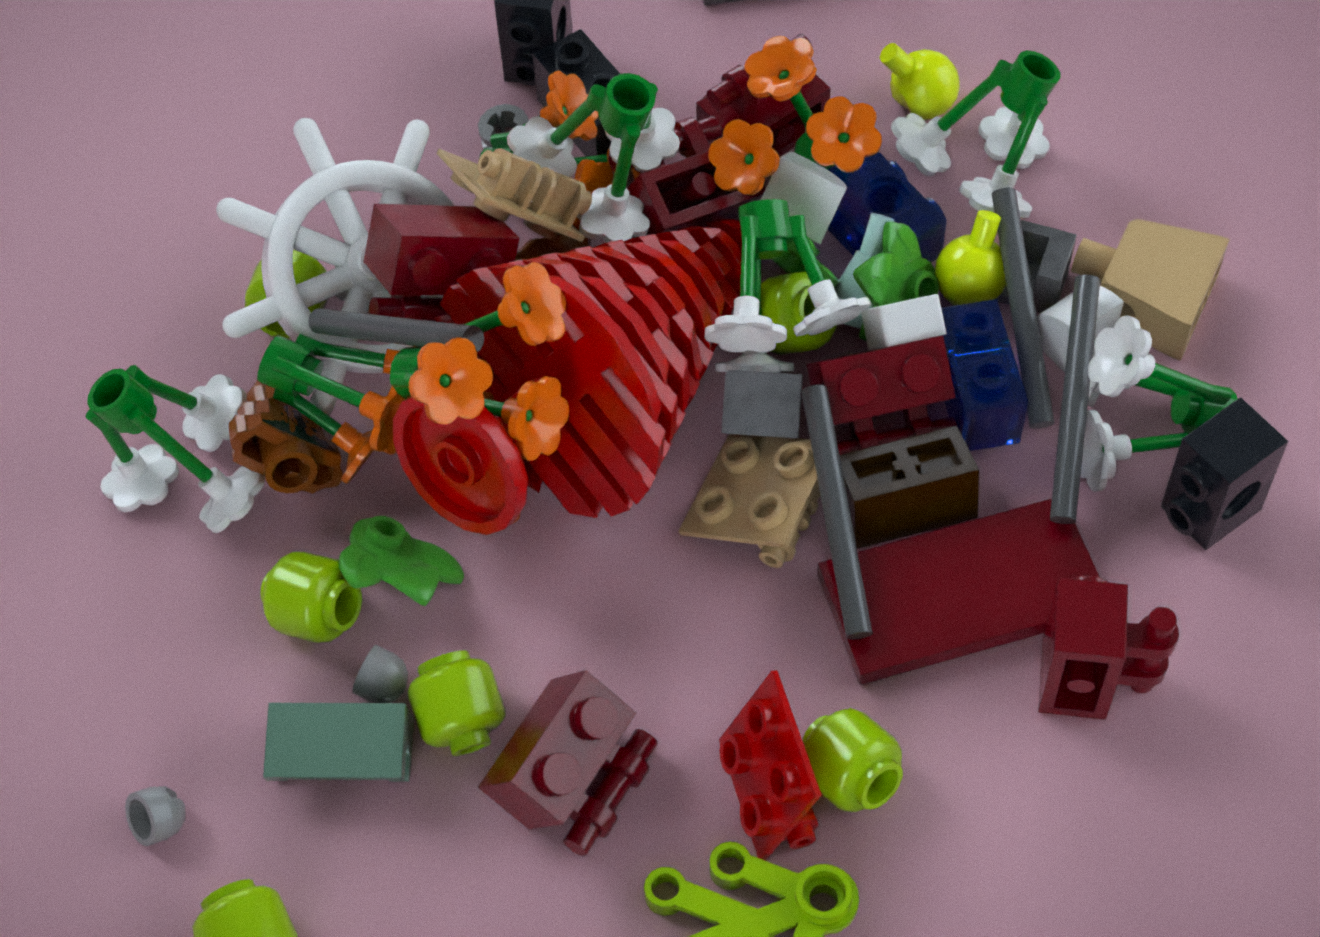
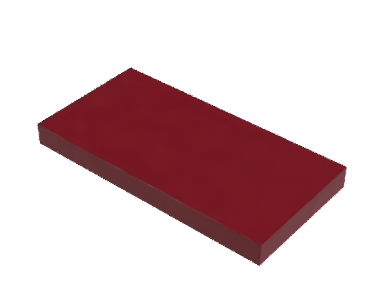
M1051 498L859 551L858 557L873 634L857 640L846 638L832 559L819 562L817 575L859 685L1043 634L1058 577L1070 579L1083 575L1100 577L1076 524H1058L1050 521Z

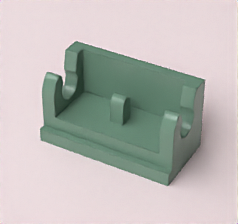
M268 703L263 778L266 781H288V779L409 782L415 719L405 703Z

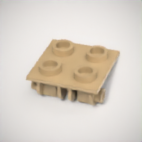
M440 148L438 149L436 154L453 171L450 179L463 189L474 193L476 198L473 203L483 212L504 221L507 220L510 214L525 219L523 223L529 229L551 240H556L560 233L583 242L585 236L573 225L577 215L585 214L592 203V195L589 191H586V186L583 182L555 172L550 168H541L538 163L527 161L502 148L496 149L494 152L486 150L480 156L478 164Z
M729 434L678 530L679 534L757 544L761 549L758 555L759 559L764 564L773 568H780L784 562L791 561L796 553L795 546L800 537L798 531L808 529L811 523L810 515L815 514L818 508L817 501L820 497L810 439Z

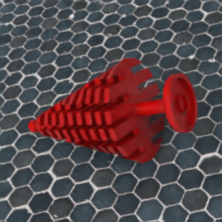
M719 219L706 222L708 225L706 227L688 226L677 229L678 231L639 236L625 241L622 239L606 242L595 247L585 246L565 253L556 252L536 258L512 261L506 264L475 269L456 279L458 284L450 285L439 303L447 315L435 317L437 322L466 324L497 311L499 304L506 294L503 276L507 269L517 265L524 267L533 262L540 263L545 267L550 282L560 287L566 299V309L561 315L565 324L563 337L553 342L545 341L539 345L532 346L522 339L517 326L508 328L501 325L483 333L484 344L480 351L477 352V358L486 361L492 369L493 381L484 392H491L496 401L505 402L510 398L517 399L518 392L527 381L538 382L542 377L549 376L559 380L561 384V397L565 398L569 404V415L567 422L560 429L561 436L557 449L551 455L540 453L536 460L530 461L522 459L520 451L516 446V440L509 435L508 425L503 423L501 417L494 416L485 406L482 412L474 419L457 417L450 424H436L427 417L424 404L409 396L402 401L393 418V443L402 469L418 494L441 517L465 531L484 535L504 530L511 525L527 502V486L539 493L542 481H544L569 514L597 518L603 507L612 517L630 510L633 503L637 505L650 490L659 467L670 449L671 441L686 415L685 410L694 398L700 385L699 381L713 357L717 343L706 341L704 338L705 328L715 324V319L720 316L732 315L734 299L740 297L742 253L740 220Z

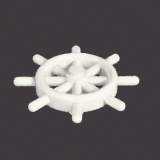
M301 118L295 123L293 132L313 175L287 197L276 214H271L229 197L222 199L217 204L216 213L223 222L265 238L262 251V279L267 298L227 315L223 320V330L229 337L239 338L278 321L286 334L294 342L299 334H303L323 343L386 354L387 349L400 351L407 347H413L394 343L369 345L357 343L358 339L314 333L309 327L308 321L311 312L308 307L336 296L345 301L341 311L367 314L370 300L373 297L392 296L363 262L368 232L349 194L350 191L382 193L379 204L454 206L441 189L417 173L430 134L429 127L424 121L419 119L410 121L405 128L393 163L377 160H357L335 164L316 122L310 118ZM322 201H326L345 243L301 226L312 208ZM293 249L334 265L335 268L296 285L292 265ZM421 295L420 297L443 298L444 295ZM321 356L315 357L324 362L321 375L343 384L347 371L371 374L383 373L382 367ZM315 388L309 402L327 415H330L337 398Z

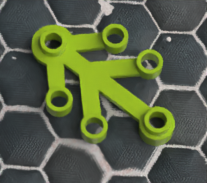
M732 841L719 844L710 855L709 868L713 882L725 890H736L745 884H749L781 900L757 909L688 882L678 870L671 867H660L653 870L647 876L644 883L645 901L654 913L669 916L682 911L716 925L688 937H772L795 927L796 930L793 937H824L847 928L854 920L859 906L857 886L851 876L841 868L829 864H816L807 867L800 873H796L752 856L746 847ZM733 857L742 862L743 868L738 873L730 875L720 871L718 864L724 858ZM667 882L675 885L679 891L674 898L661 900L652 893L654 888L661 883ZM818 893H826L835 899L836 905L828 911H820L812 906L810 899Z

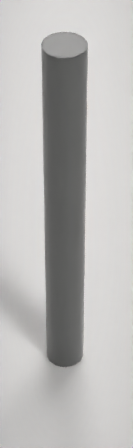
M1001 188L993 191L991 195L994 213L1001 217L998 237L1029 426L1032 429L1046 428L1054 425L1055 421L1017 194L1014 188Z
M1087 274L1076 276L1074 281L1050 510V521L1058 524L1076 523L1090 388L1088 366L1093 358L1100 279Z
M321 308L312 311L308 321L309 327L314 333L418 347H423L431 342L445 345L452 338L460 337L473 342L477 352L480 351L484 344L482 330L472 325Z
M812 385L802 390V397L845 634L849 640L863 639L871 636L873 632L828 391L825 385Z

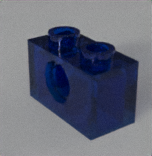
M878 151L875 155L865 157L862 167L855 172H843L836 165L828 169L847 186L828 227V231L853 256L861 248L871 213L890 217L895 220L894 222L909 226L917 236L922 258L929 260L931 263L938 258L944 245L947 219L937 202L932 198H925L907 180L903 169L895 161H888Z
M997 299L941 308L947 333L941 336L944 339L956 398L944 401L948 416L954 417L957 427L970 451L1020 443L1028 399Z

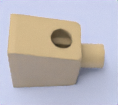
M1135 219L1128 223L1117 249L1083 238L1076 252L1071 272L1098 277L1101 282L1100 286L1110 290L1124 301L1120 318L1128 315L1138 319L1141 329L1151 334V347L1181 361L1219 276L1230 239L1219 235Z

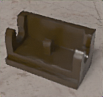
M957 426L840 455L857 549L978 518L979 468Z

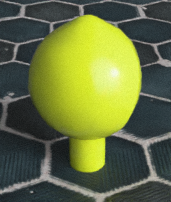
M890 43L883 48L879 56L880 61L892 71L890 89L892 97L897 103L909 110L910 113L919 115L924 120L940 116L953 106L959 94L960 79L956 67L946 55L930 49L917 50L907 54L896 43Z
M979 210L971 234L952 240L942 249L936 260L935 275L939 282V291L954 307L961 310L977 309L989 305L999 297L1006 286L1001 249L994 242L1001 217L992 211Z

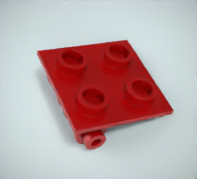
M771 670L719 739L720 761L724 771L731 776L740 803L742 828L751 837L757 857L765 861L783 840H788L791 849L804 848L816 841L814 830L818 827L819 823L814 815L812 806L822 796L778 670Z

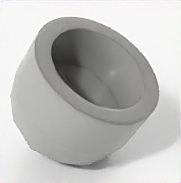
M374 645L357 674L352 693L375 703H389L397 700L405 692L408 681V671L404 661L395 653Z
M166 786L148 787L129 794L126 799L125 811L129 828L135 839L143 846H150L169 839L179 832L185 821L186 811L184 802L177 798V794Z

